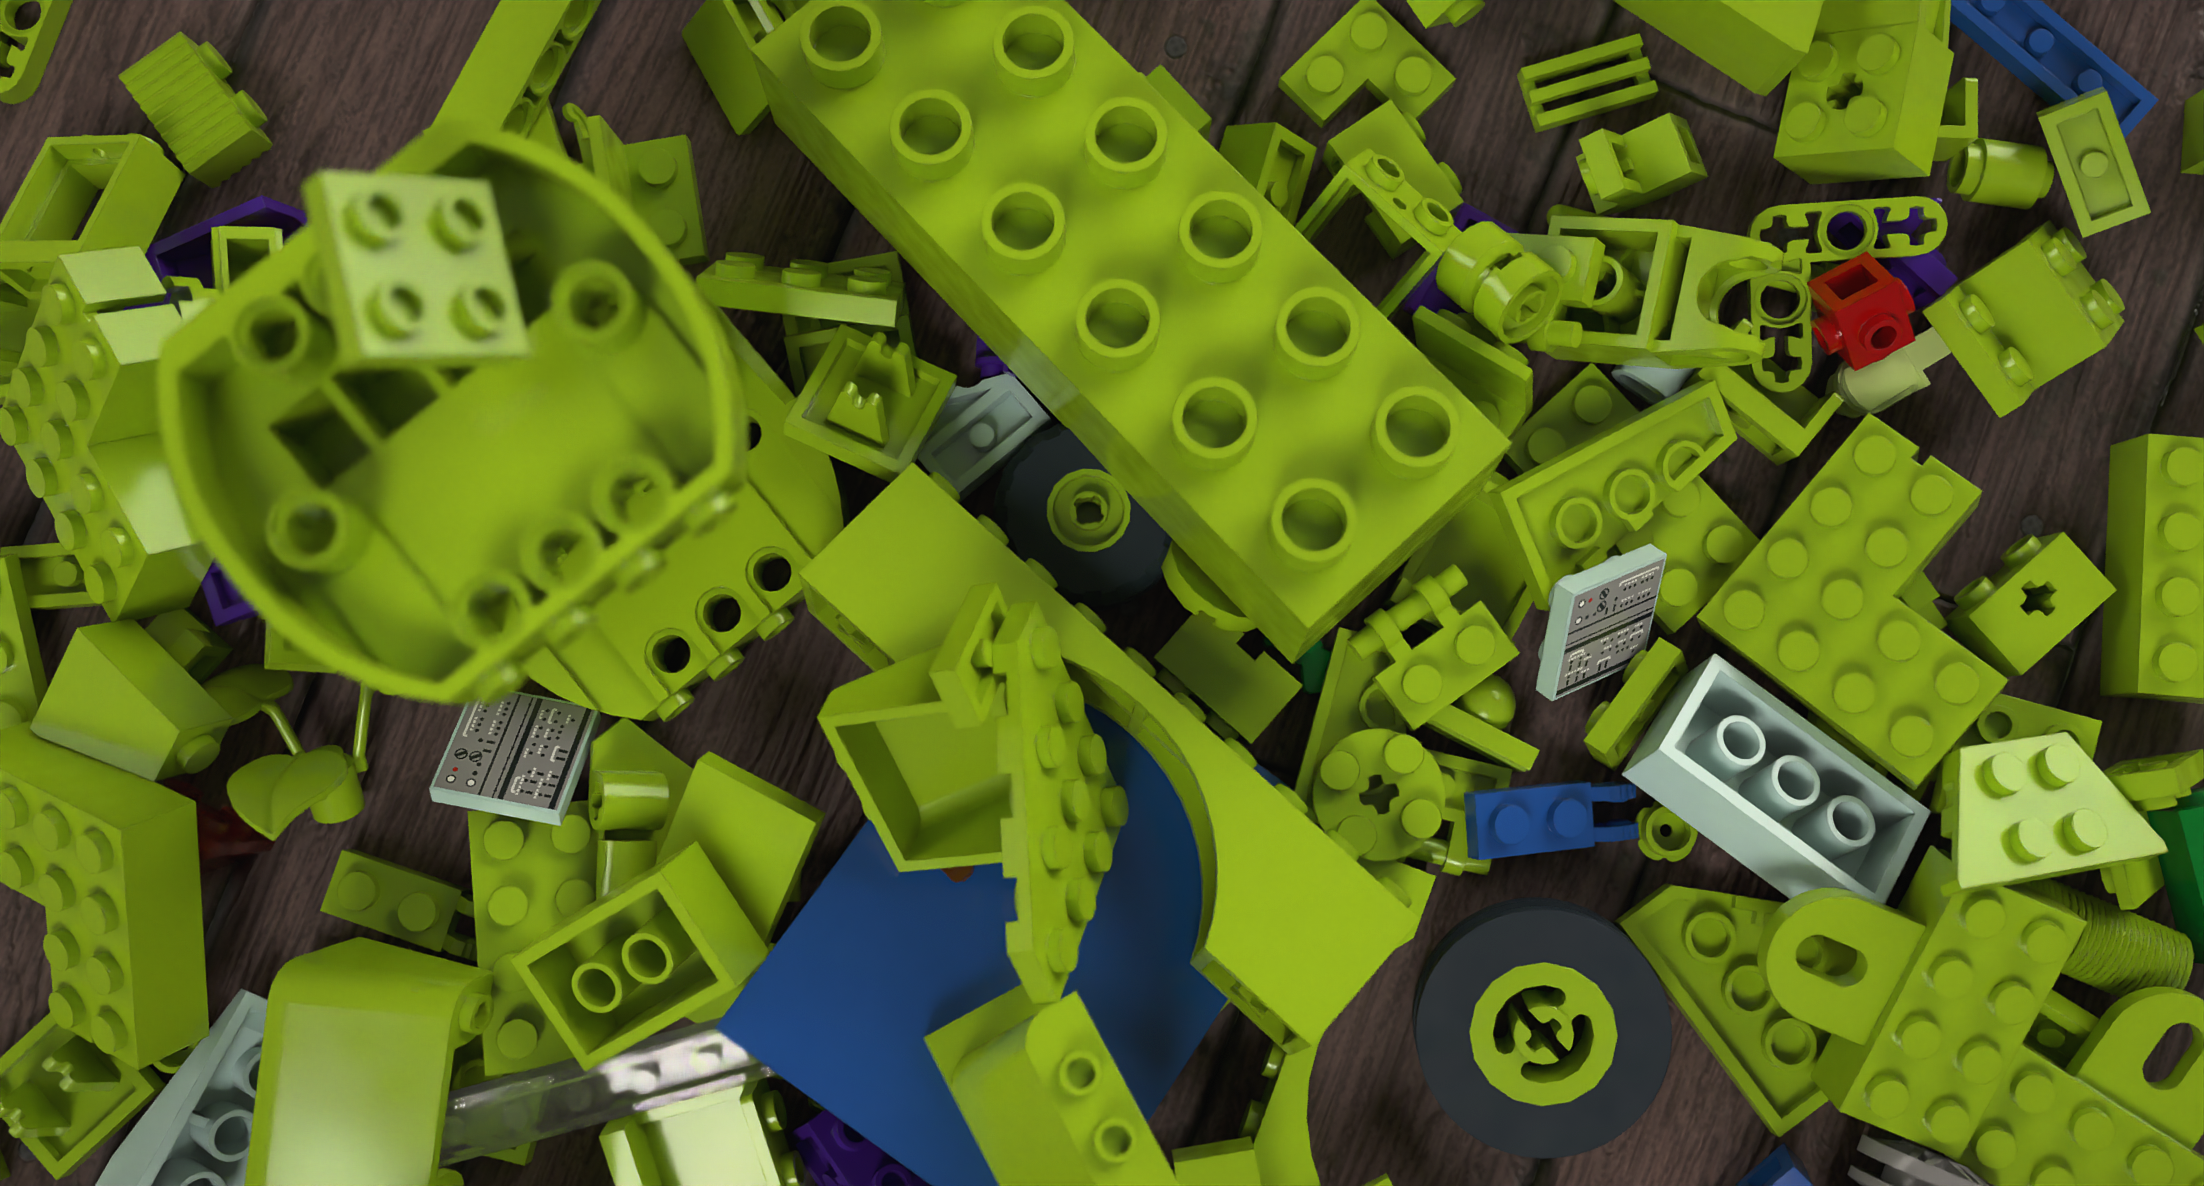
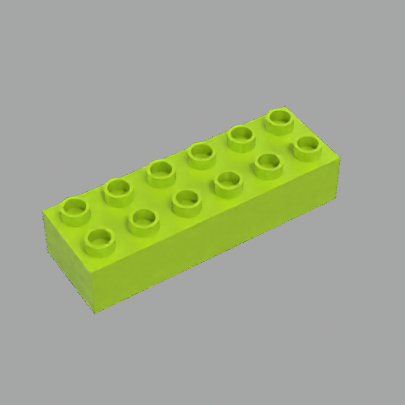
M810 0L750 48L775 124L1053 415L1077 436L1119 484L1292 664L1483 490L1512 444L1487 417L1065 0Z

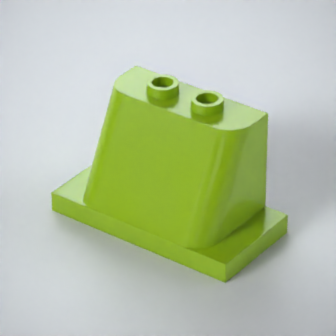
M996 582L971 585L942 644L833 689L817 716L822 729L834 749L837 763L848 775L862 802L866 817L873 822L899 872L1003 862L1000 819L1013 817L1009 801L1011 775H998L995 717L1007 715L1004 702L1006 675L998 676L993 674L992 644L1009 609Z
M1020 984L923 1038L998 1186H1180L1077 991L1060 999L1059 1003L1032 1004L1023 984Z

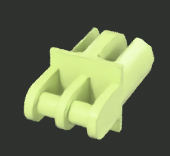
M1931 327L1916 335V341L1892 352L1883 360L1871 363L1857 371H1854L1846 361L1842 362L1838 366L1836 373L1828 379L1825 395L1836 391L1845 398L1835 411L1840 415L1857 418L1860 415L1867 416L1868 413L1872 415L1879 413L1912 393L1929 386L1931 383L1923 370L1951 353L1950 349L1934 327Z

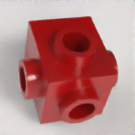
M1867 251L1807 282L1818 318L1811 321V327L1819 345L1827 355L1837 352L1854 371L1883 360L1892 352L1916 341L1908 316L1915 312V304L1909 290L1898 277L1894 278Z

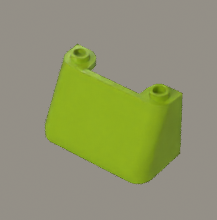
M356 937L286 962L273 980L268 996L244 1186H464L462 1175L457 1171L448 1168L438 1169L453 1057L456 1048L467 1044L476 1035L483 1033L492 1019L494 1001L491 997L494 972L363 937Z

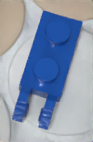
M1574 780L1464 792L1468 858L1484 860L1595 847V842H1615L1639 838L1638 822H1632L1628 819H1611L1607 822L1593 823L1592 801L1625 802L1628 799L1636 798V785L1628 781L1591 783Z

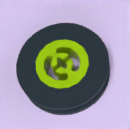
M1542 897L1506 900L1485 907L1463 919L1439 941L1422 968L1416 985L1412 1010L1413 1034L1425 1080L1439 1105L1457 1125L1477 1140L1495 1149L1518 1156L1541 1159L1568 1157L1591 1151L1607 1144L1629 1129L1645 1113L1663 1083L1668 1069L1672 1046V1022L1664 990L1655 972L1632 941L1613 923L1586 907L1568 901ZM1542 985L1555 987L1556 989L1552 992L1534 989L1524 991L1521 995L1528 1010L1540 1022L1550 1023L1558 1041L1568 1051L1572 1048L1574 1039L1572 1020L1575 1016L1584 1014L1585 1023L1582 1036L1572 1052L1559 1060L1551 1042L1540 1031L1536 1029L1530 1031L1522 1013L1512 1003L1508 1006L1506 1015L1508 1033L1502 1038L1493 1037L1497 1013L1508 998L1525 988ZM1531 1061V1062H1533V1063L1542 1064V1065H1541V1066H1531V1065H1527V1064H1525V1063Z

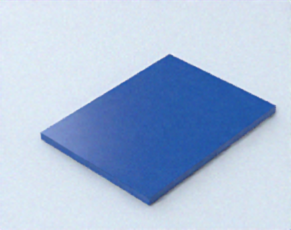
M1084 702V711L1094 734H1098L1105 744L1107 765L1116 786H1121L1126 793L1129 813L1126 824L1120 828L1113 848L1111 868L1105 872L1097 893L1094 916L1091 920H1088L1080 941L1077 965L1072 972H1069L1060 999L1077 991L1146 1123H1148L1228 999L1190 964L1199 931L1202 908V882L1196 843L1182 803L1169 779L1149 752L1129 732L1110 717ZM1259 764L1254 768L1273 787L1277 783H1281L1292 791L1294 790ZM868 819L724 1014L715 1029L931 1186H998L923 1038L1022 984L1007 953L1006 922L1019 921L1014 900L1017 878H1003V862L973 865V874L965 882L961 881L959 883L951 881L940 868L899 872L873 822Z

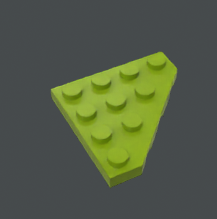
M1037 600L1011 604L992 644L993 674L998 676L1006 675L1004 702L1007 715L995 717L998 775H1011L1009 801L1013 815L1011 818L1000 819L1003 878H1017L1014 900L1019 921L1006 922L1007 953L1032 1004L1059 1003L1069 972H1072L1077 965L1078 947L1088 920H1091L1094 916L1096 896L1105 872L1111 868L1113 848L1121 826H1124L1127 822L1129 807L1124 789L1121 786H1116L1107 765L1105 744L1098 734H1094L1085 714L1082 690L1077 682L1071 681L1061 658V645L1058 634L1053 627L1047 625Z
M1663 884L1616 919L1614 923L1647 960L1663 989L1768 1130L1780 1138L1829 1101L1827 1096L1811 1079L1810 1075L1832 1033L1803 1022L1788 1013L1771 995L1760 976L1757 951L1762 931L1770 917L1785 902ZM1813 935L1800 943L1796 951V960L1800 964L1827 975L1841 976L1848 973L1854 967L1857 960V951L1855 948L1826 936Z

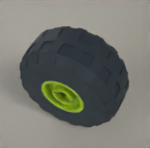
M1061 422L1050 429L1038 432L1025 442V445L1009 460L996 489L993 522L1007 536L1009 543L1006 547L1024 563L1029 558L1040 563L1056 580L1057 587L1054 590L1073 607L1078 602L1086 605L1093 612L1121 607L1144 595L1164 576L1161 566L1173 539L1119 484L1077 436Z

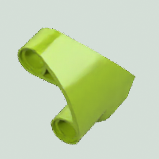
M622 717L601 733L590 744L589 817L592 828L598 830L595 899L603 897L655 866L694 770L625 717ZM802 870L788 902L801 901Z

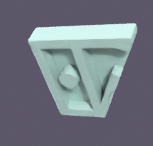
M1003 374L983 379L979 384L970 388L955 386L951 397L922 448L918 460L930 474L933 471L937 472L952 484L960 495L961 500L958 502L960 503L1008 464L1011 457L1017 454L1027 440L1038 432L1050 429L1054 425L1051 418L1015 376Z

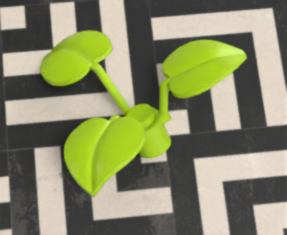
M264 664L243 665L221 672L201 684L233 717L230 726L251 718L259 710L268 714L293 755L272 754L260 757L241 767L228 780L227 793L230 802L238 815L252 828L275 841L283 830L309 807L314 820L323 824H334L349 820L364 809L366 802L357 774L369 768L365 752L372 697L378 689L386 695H397V693L361 683L353 753L349 755L344 753L343 749L337 745L321 746L310 752H305L282 709L274 701L291 692L295 686L290 673L286 670L264 669Z

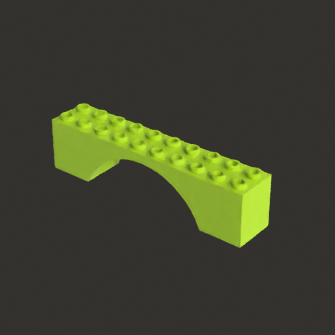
M912 462L798 573L808 611L875 672L942 644L971 585L996 582L1008 609L1014 603L1037 600L1047 625L1053 627L1058 634L1061 645V658L1071 681L1077 682L1080 686L1084 702L1110 717L1129 732L1149 752L1169 779L1185 810L1198 851L1202 882V908L1199 931L1190 964L1289 1056L1311 1047L1421 920L1409 909L1412 904L1410 897L1389 878L1380 876L1378 879H1375L1357 862L1360 857L1359 852L1344 836L1332 829H1328L1324 833L1305 816L1308 807L1294 791L1281 783H1277L1273 787L1255 771L1254 768L1257 762L1244 746L1230 737L1222 741L1203 723L1206 720V716L1194 701L1181 692H1176L1172 696L1153 678L1156 675V671L1145 657L1131 647H1126L1122 651L1103 634L1107 630L1106 626L1096 613L1080 602L1073 607L1054 590L1057 587L1056 580L1040 563L1031 558L1024 563L1006 547L1009 540L997 524L985 515H980L975 519L958 503L961 500L959 493L948 480L934 471L928 476Z

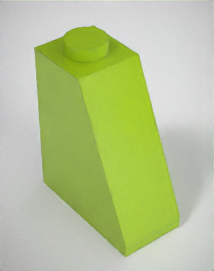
M133 618L76 629L30 729L41 738L146 779L158 781L184 773H197L207 768L217 758L220 752V743L233 717Z

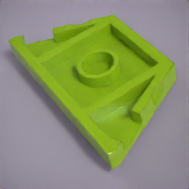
M2067 732L1963 747L1943 757L1942 787L1946 793V805L1941 813V836L1952 840L1951 870L1940 875V889L1943 897L2139 862L2169 852L2161 837Z

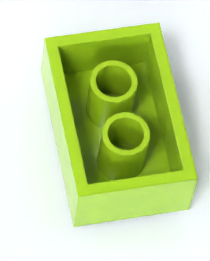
M695 841L550 927L511 958L510 961L586 1072L735 989L770 954V951L698 842Z

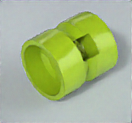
M1482 221L1472 225L1457 236L1444 253L1436 274L1438 289L1465 311L1474 313L1475 319L1505 344H1516L1538 331L1553 314L1561 299L1564 288L1563 278L1559 273L1531 251H1524V247L1517 240L1491 221Z

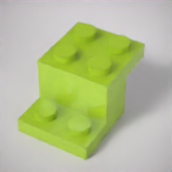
M2050 220L2028 233L2016 245L1951 286L1940 298L1936 299L1922 311L1999 418L2023 405L2035 389L2107 347L2124 323L2119 313L2125 310V306L2116 290L2103 278L2095 282L2081 263L2082 260L2087 258V255L2079 240L2066 227L2057 230Z

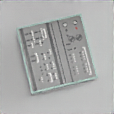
M1647 544L1621 556H1612L1604 563L1578 574L1566 575L1555 583L1548 598V604L1551 609L1546 635L1538 651V657L1541 660L1536 683V690L1549 700L1554 701L1627 668L1632 658L1639 651L1646 650L1667 557L1666 553L1652 544Z
M513 691L499 702L485 707L480 700L476 701L473 705H465L429 788L432 801L561 826L590 751L591 741L594 740L601 722L600 712L582 707L573 702Z

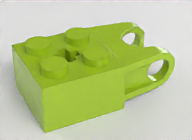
M1824 0L1808 54L1791 70L1773 158L1809 184L1930 176L1954 52L1948 48L1951 0Z
M1551 215L1547 235L1596 237L1606 246L1592 309L1567 307L1565 321L1580 322L1582 325L1583 335L1580 345L1577 348L1557 346L1555 351L1545 353L1556 360L1665 369L1739 366L1753 364L1763 359L1766 344L1759 342L1756 336L1734 331L1719 324L1718 311L1723 297L1736 284L1748 279H1758L1768 274L1778 273L1782 269L1783 251L1773 245L1753 238L1680 225L1674 220Z

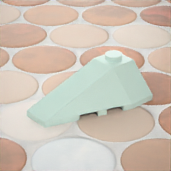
M242 988L239 990L209 1029L210 1036L199 1042L112 1155L95 1186H244L268 999Z

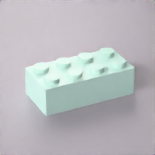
M1716 653L1680 679L1667 697L1622 773L1624 777L1789 899L1809 890L1831 887L1850 890L1885 904L1931 812Z

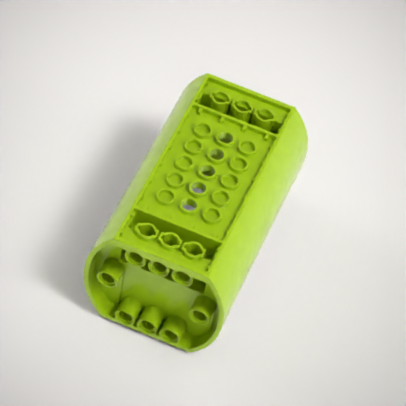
M443 118L373 174L488 182L530 354L510 366L345 368L310 223L160 341L157 374L159 421L166 458L179 497L196 531L241 593L260 614L297 647L330 668L367 685L407 697L473 705L476 701L480 700L485 707L493 705L511 694L529 676L556 695L591 710L612 716L645 721H655L660 717L664 722H668L693 703L695 698L690 692L710 676L716 682L736 669L745 659L740 651L758 636H761L764 641H768L783 631L794 620L795 617L790 610L805 599L798 573L850 523L849 504L835 457L783 434L784 420L796 402V396L651 230L617 194L589 171L558 152L525 137L483 124ZM748 423H756L761 427V438L756 447L748 451ZM775 559H787L791 566L789 582L778 591H768L762 581L764 568ZM734 598L741 609L740 620L733 629L727 632H720L713 622L715 607L725 599ZM683 638L690 648V659L684 669L677 673H672L664 663V652L670 642Z

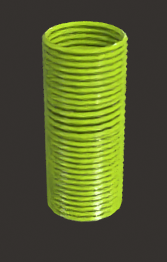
M2050 878L2023 883L2049 894L2087 921L2082 934L2061 971L2062 974L2120 998L2133 991L2147 987L2166 986L2182 990L2186 987L2193 968L2194 952L2192 942L2185 933H2180L2173 928H2168L2161 925V923H2156L2129 910H2121L2117 905H2112L2105 900H2100L2093 897V895H2088L2085 892L2078 891V889L2071 888Z

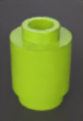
M1978 138L1951 158L1947 172V187L1950 193L1961 194V198L1967 202L2026 210L2031 208L2038 198H2044L2049 192L2054 177V165L2052 161L2047 160L2046 150L2042 146Z

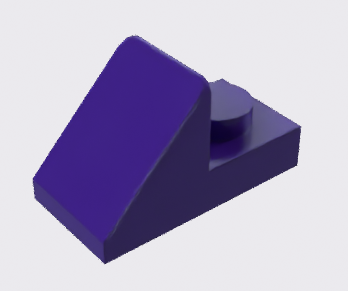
M1930 198L1939 204L1943 201L1941 198ZM1910 208V214L1907 219L1889 223H1882L1885 213L1884 209H1874L1879 227L1877 240L1874 245L1875 249H1885L1882 240L1883 235L1900 233L1908 234L1910 245L1918 246V241L1911 236L1924 221L1919 219L1918 209ZM1838 213L1828 223L1827 230L1849 250L1856 247L1863 238V223L1858 216L1852 213ZM1937 249L1913 257L1876 259L1894 278L1898 277L1905 284L1913 298L1916 311L1940 298L1958 279L1946 267V261Z

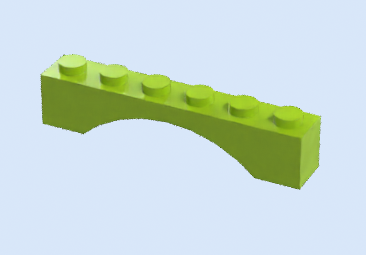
M1362 857L1358 858L1357 862L1375 879L1385 876L1401 887L1412 901L1409 909L1421 919L1436 878L1435 875L1395 860L1370 861ZM1419 922L1396 948L1414 938ZM1324 1032L1311 1047L1290 1056L1273 1040L1268 1047L1262 1064L1261 1075L1268 1077L1269 1080L1261 1101L1258 1102L1252 1099L1249 1101L1238 1131V1137L1250 1136L1252 1140L1261 1186H1321L1311 1154L1307 1107L1309 1079L1318 1044Z

